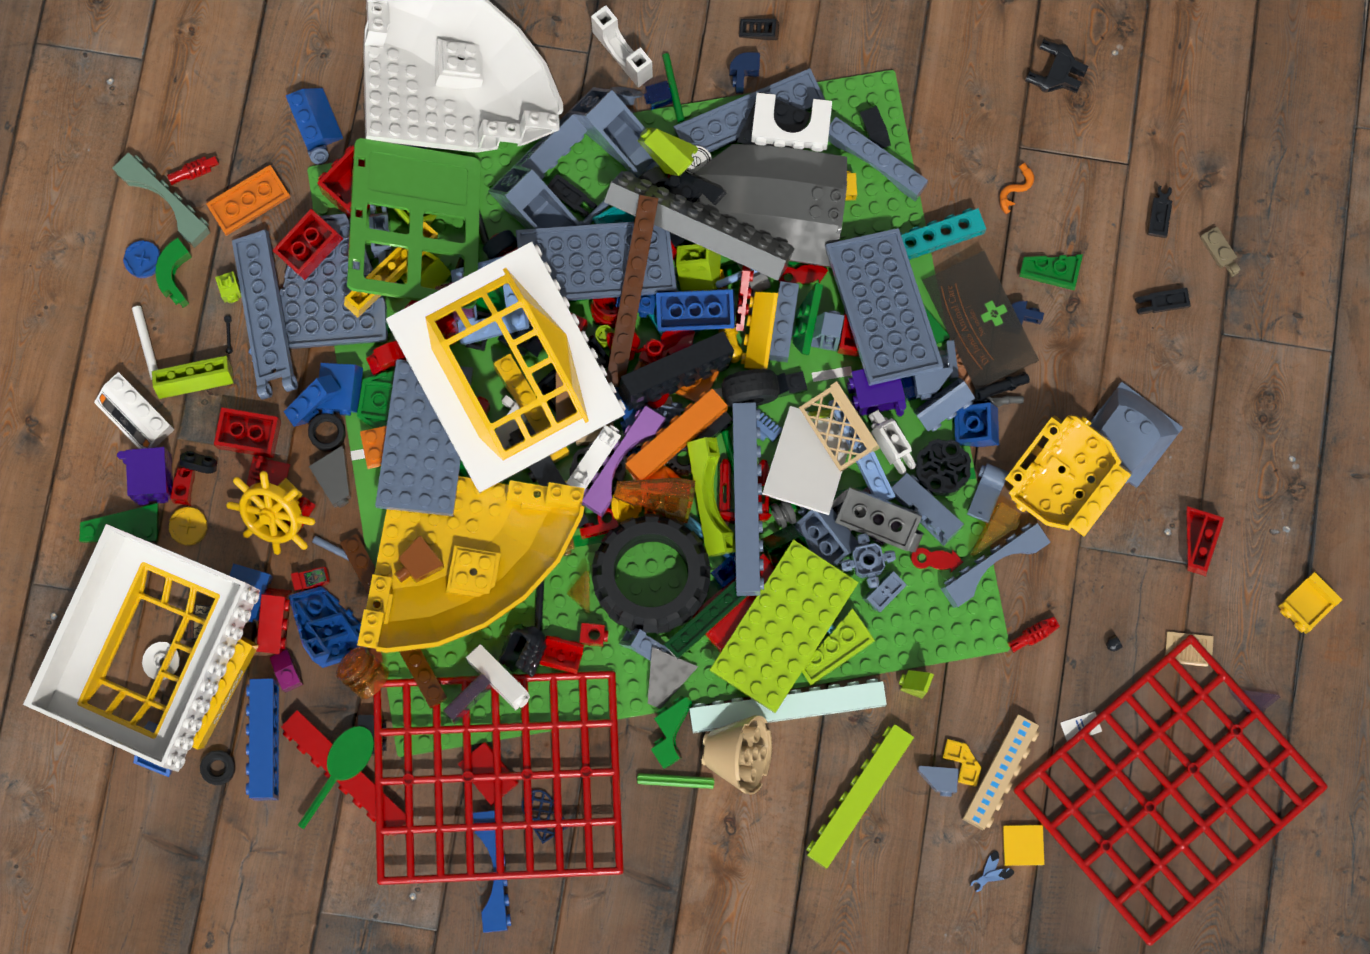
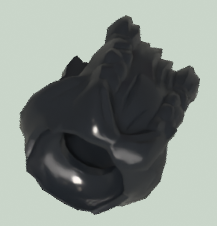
M522 623L516 624L510 630L504 642L502 654L499 656V663L505 664L511 672L521 669L522 672L533 677L546 649L545 634L534 626L526 627Z

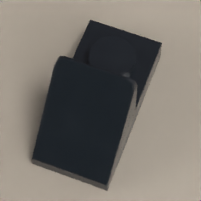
M803 371L789 375L785 373L777 375L780 389L777 398L807 391Z

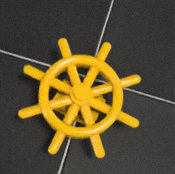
M262 471L260 472L261 483H256L249 487L239 477H234L233 483L244 494L240 498L239 503L230 501L227 502L226 507L240 512L241 518L248 528L243 532L245 538L255 534L260 539L272 543L273 552L276 555L281 553L280 543L288 542L291 539L301 549L305 550L308 548V544L297 533L301 529L302 524L314 525L315 519L302 516L298 505L300 503L298 499L302 496V493L287 478L277 486L269 483L267 472ZM258 495H263L264 499L262 500ZM251 500L257 505V507L251 506ZM283 520L290 521V526Z

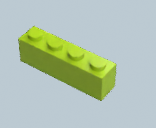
M227 356L152 371L153 388L159 399L234 384L233 371Z

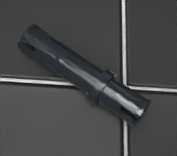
M1026 372L1015 376L1009 375L1001 381L976 389L975 396L981 401L1004 391H1013L1018 386L1028 384L1030 382L1029 375Z

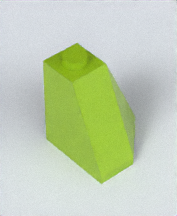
M646 128L641 132V137L637 140L666 174L680 176L693 163L694 158L692 154L698 151L697 146L657 128Z

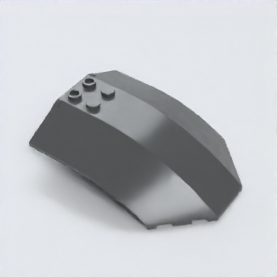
M732 144L691 174L727 192L716 206L702 194L696 202L702 204L704 208L710 211H718L721 216L733 218L741 225L751 226L761 234H769L779 242H787L791 247L795 248L790 261L831 267L825 246L829 243L838 242L840 239L847 190V157L786 147Z

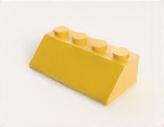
M755 292V296L750 298L749 307L753 308L752 315H748L747 326L750 327L749 334H745L744 345H747V352L742 353L741 364H745L744 369L768 368L778 293Z

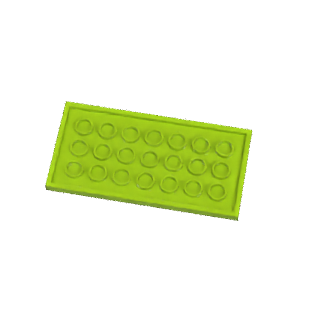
M793 540L764 584V590H760V596L755 598L709 671L768 710L776 713L859 582Z

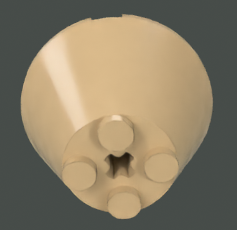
M754 715L705 734L703 738L705 748L702 764L743 793L755 794L762 786L760 781L763 775L767 776L771 761L772 737L771 731L765 725L767 720L763 716Z

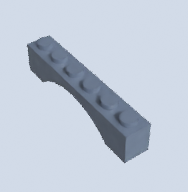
M835 117L831 122L828 142L874 167L902 193L916 202L927 186L928 180L839 118Z
M1026 524L1021 528V533L1018 535L1014 533L1006 538L1004 545H996L990 550L991 554L986 557L982 555L975 560L976 564L971 568L968 565L960 570L959 573L961 575L956 578L952 576L944 582L945 586L940 589L952 607H959L974 596L981 577L996 561L1011 554H1033L1048 545L1050 541L1039 524Z

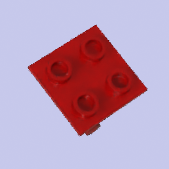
M253 456L246 485L250 487L253 484L261 483L260 472L266 471L269 483L278 486L288 477L291 464L268 460L263 456Z

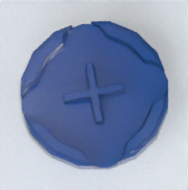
M137 241L127 247L123 262L131 275L137 278H147L156 273V264L161 253L153 243Z

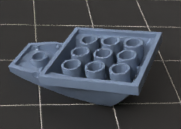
M1123 382L1120 383L1091 421L1092 427L1112 441L1122 459L1120 464L1132 472V475L1125 484L1130 483L1135 488L1140 485L1183 429L1182 426ZM1088 476L1090 483L1095 481L1094 476Z

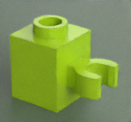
M233 271L215 277L221 297L225 303H234L241 298L240 286Z

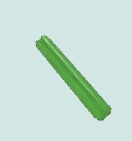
M644 773L637 775V783L644 785L713 789L715 781L714 778Z

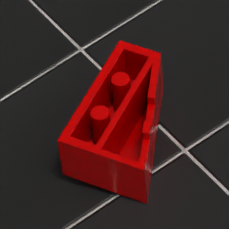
M1187 506V571L1203 576L1207 575L1224 523V517Z
M268 588L262 593L257 644L259 646L256 652L280 654L283 649H286L287 638H285V634L289 626L288 614L291 606L289 596L292 594V590Z

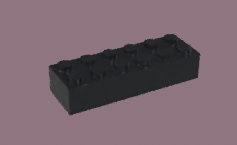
M724 331L621 376L618 393L628 411L632 409L638 410L645 403L650 401L656 402L665 394H674L683 386L689 387L701 378L703 380L712 376V373L727 370L730 366L734 349Z

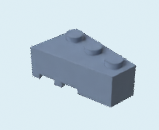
M837 311L824 312L818 315L811 347L837 352L844 315H840L841 313Z

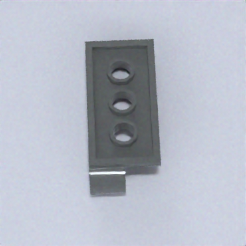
M849 486L835 520L837 524L862 534L866 533L872 538L905 551L916 552L923 533L917 529L922 515ZM863 507L866 513L863 516H858L855 514V509ZM881 514L884 517V521L875 523L873 516ZM894 521H899L902 524V528L900 530H893L891 524Z

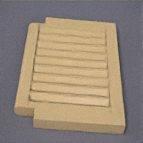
M1166 632L1165 655L1188 635H1193L1212 656L1214 636ZM1191 644L1175 657L1180 664L1208 667V663Z

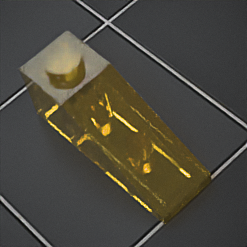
M1003 502L996 505L989 523H986L970 555L975 556L1010 531H1015L1020 523L1018 519L1021 513Z

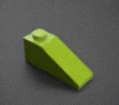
M908 670L906 675L902 674L900 678V691L922 699L928 692L934 674Z

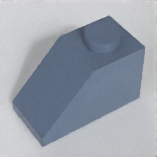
M942 368L914 375L913 383L916 398H921V400L932 399V396L938 393L950 377L953 368Z
M930 766L917 767V772L935 792L940 793V796L952 797V794L957 793L958 769Z

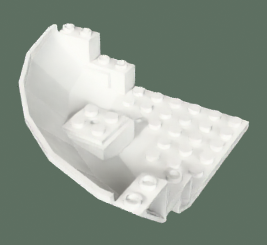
M366 0L367 23L364 30L363 46L365 139L477 153L496 150L500 141L517 143V146H522L560 130L559 114L563 112V102L547 63L522 30L489 0Z

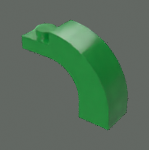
M176 238L164 248L158 258L155 271L156 281L166 298L170 296L175 305L180 304L184 308L189 303L177 288L175 275L178 268L192 258V256L179 238Z

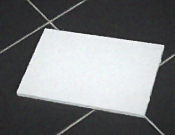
M790 406L762 494L829 515L842 471H839L801 410ZM819 420L817 425L818 431L827 433L829 422ZM832 423L830 434L840 436L841 430L839 425ZM829 436L827 445L830 448L837 449L839 438ZM842 439L840 450L849 451L846 440ZM839 452L837 460L842 466L845 464L847 454Z

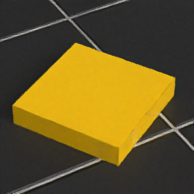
M1043 825L1003 826L1004 866L1044 865Z

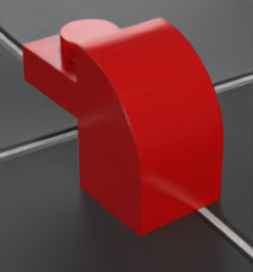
M397 341L386 343L374 349V353L366 358L373 375L382 373L390 366H396L397 359L407 360Z

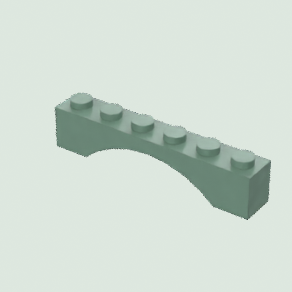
M127 153L112 169L128 186L148 189L165 199L175 213L179 233L195 248L211 233L208 229L209 224L202 217L198 219L194 215L196 212L189 205L185 207L181 203L183 199L176 192L172 194L168 190L170 187L163 180L159 182L155 178L156 174L149 167L145 169L142 166L143 161L137 155L133 157L130 153Z

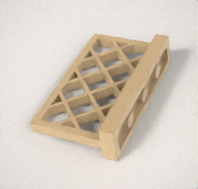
M836 381L830 385V388L800 406L799 409L841 472L872 451L875 452L880 447ZM831 393L834 397L833 406L823 405L824 397ZM811 405L818 406L817 416H809L805 409ZM821 407L832 409L830 420L819 418ZM835 410L843 411L845 414L843 422L833 420ZM819 420L829 422L827 433L818 431L817 425ZM832 423L842 425L840 436L830 434ZM845 426L854 428L853 438L843 436ZM829 436L839 438L837 449L830 448L827 445ZM842 439L852 441L850 451L840 450ZM855 442L863 443L867 448L862 453L853 452ZM839 452L849 454L848 462L842 466L837 460Z

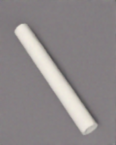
M135 306L132 308L152 380V371L158 370L142 308L141 306Z

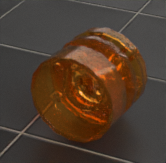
M357 647L351 650L341 660L336 671L337 679L347 687H350L361 699H368L375 695L384 686L389 675L388 667L364 647Z

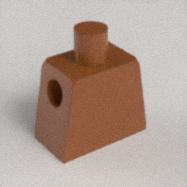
M419 536L399 557V562L403 567L394 574L401 583L409 576L417 583L442 570L444 566L424 539Z

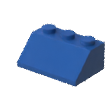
M323 88L301 89L286 95L308 151L344 139Z

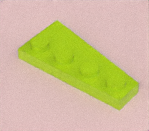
M853 608L830 636L825 639L824 643L813 653L802 673L810 685H813L875 642V639Z

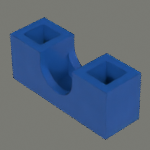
M331 375L316 378L287 407L284 413L294 427L309 423L319 413L316 408L325 402L331 401L341 389Z

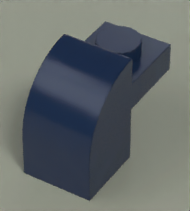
M745 52L737 55L732 60L729 76H733L732 87H736V94H743L744 76L759 77L760 53Z
M1027 301L1016 302L1007 309L1000 331L1019 335L1023 321L1040 325L1043 321L1044 313L1040 312L1037 308L1026 309Z

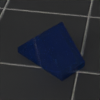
M736 552L710 573L722 588L736 577Z

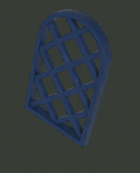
M533 790L532 806L534 801L541 802L539 809L532 808L534 811H539L538 817L533 818V820H541V812L548 813L547 820H549L550 814L554 815V812H551L552 805L554 806L553 799L542 790ZM535 792L543 793L542 799L534 798ZM545 795L550 799V801L544 800ZM523 798V800H522V811H523V814H524V816H525V812H524V798ZM543 802L550 804L549 811L542 810ZM534 828L542 844L555 836V830L551 832L547 831V828L545 830ZM537 831L544 832L543 840ZM546 833L553 834L545 840Z

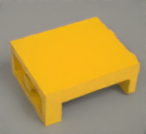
M1314 572L1278 607L1281 609L1280 612L1284 617L1290 618L1295 623L1294 626L1298 631L1307 634L1342 599Z

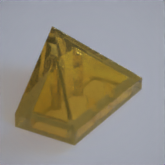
M585 571L567 593L586 613H590L589 571Z

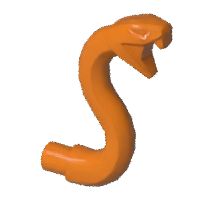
M1026 163L1019 166L1026 179L1025 184L1007 185L1000 193V207L1005 214L1011 211L1008 210L1010 205H1015L1014 202L1007 199L1008 194L1014 191H1027L1034 183V174Z

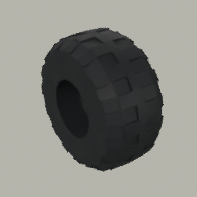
M770 369L736 372L725 377L721 384L723 400L732 408L733 403H756V406L767 404L777 399L780 393L777 375Z

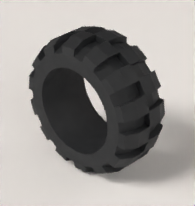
M645 514V516L638 518L630 517L620 522L618 527L610 530L601 540V545L598 551H595L592 563V581L600 606L607 612L608 617L618 625L629 628L630 631L636 628L646 633L661 634L671 632V629L680 625L683 626L693 618V615L703 605L710 585L711 566L708 553H706L700 538L694 531H690L685 527L683 522L673 517L670 519L660 517L659 514ZM659 542L666 544L676 550L686 564L688 570L686 585L682 592L668 604L659 607L639 606L629 601L617 587L615 572L618 562L630 548L640 543Z

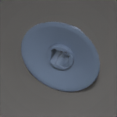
M610 88L625 105H634L635 98L643 96L641 91L632 88Z

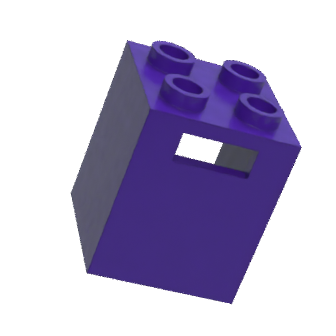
M864 369L851 372L847 382V389L849 394L852 393L851 404L859 416L869 415L877 410L883 412L895 409L897 416H903L906 402L901 379L869 386Z
M165 447L132 449L117 453V457L126 465L127 495L135 503L147 505L149 501L168 503V500H171L173 487L172 454Z

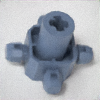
M865 533L858 535V545L860 546L856 547L851 555L852 560L846 559L841 562V568L845 572L852 571L854 568L855 575L861 579L868 577L867 584L871 589L879 586V579L876 575L882 573L885 568V562H893L896 560V556L892 550L882 553L881 546L876 543L869 544V536ZM867 560V562L871 564L867 565L864 563V561Z

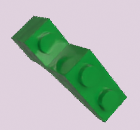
M680 696L673 701L674 705L669 709L667 707L662 708L657 712L658 716L654 718L666 736V739L662 737L654 742V747L651 749L663 769H667L682 758L677 749L676 736L692 706V701L689 697L684 698Z

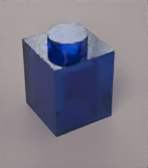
M667 81L645 87L646 93L643 94L646 105H650L651 110L672 104V95Z

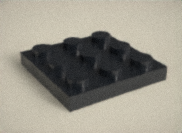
M775 98L774 120L777 126L790 133L800 132L805 129L811 113ZM756 100L740 133L737 144L757 145L755 142H751ZM766 144L764 146H774V144Z

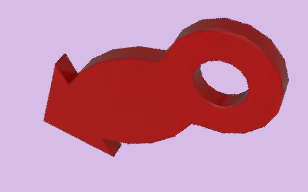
M803 265L797 269L787 267L778 281L779 283L782 281L810 284L819 280L820 284L828 270L818 265ZM789 273L793 276V279L786 281L784 275Z
M918 548L911 556L912 564L919 569H925L930 566L938 570L951 568L952 572L963 563L953 550L951 554L942 550L930 552L926 548ZM919 554L926 556L924 563L917 560Z

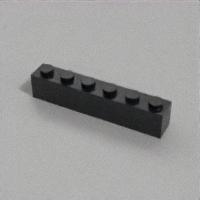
M530 423L525 424L530 436L536 434ZM520 428L509 434L510 439L508 442L511 446L524 440ZM550 456L528 467L530 470L528 475L533 483L537 482L538 485L547 487L549 482L567 485ZM584 513L577 529L589 522Z

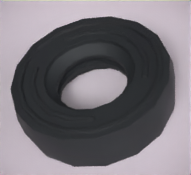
M221 750L211 751L202 759L200 773L207 783L215 786L223 785L233 778L235 762L233 757L227 752ZM216 760L222 761L225 765V770L221 775H214L210 770L211 764Z

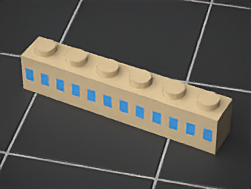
M1019 714L1015 717L962 820L982 831L986 827L990 828L994 821V817H992L994 811H999L1003 804L1001 798L1004 792L1008 793L1013 784L1010 782L1013 775H1018L1022 767L1019 765L1021 759H1026L1031 750L1028 748L1030 742H1035L1040 733L1037 731L1039 725Z

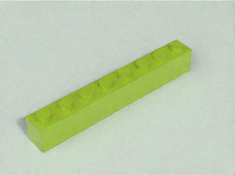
M895 724L892 728L888 726L882 735L885 737L882 744H876L872 750L874 756L871 760L866 759L861 767L864 771L860 777L857 775L850 783L853 786L849 793L844 792L839 800L842 804L838 809L834 807L828 816L831 819L827 826L825 824L822 825L817 833L820 837L816 842L812 840L806 849L809 852L807 856L825 869L829 867L914 739L912 735Z

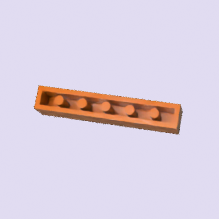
M713 389L709 392L707 390L698 397L699 400L695 404L690 403L680 417L677 415L669 422L671 425L666 429H660L655 434L656 438L651 442L649 440L641 446L642 450L637 454L633 453L626 459V469L641 485L687 446V442L695 439L728 410V405Z

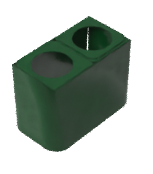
M793 524L760 539L763 540L764 553L774 567H776L793 540L809 549L806 539Z

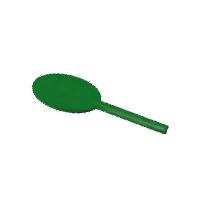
M361 726L350 728L342 733L332 745L327 759V768L331 776L299 822L298 826L302 829H305L336 781L353 778L369 762L374 748V739L367 728Z

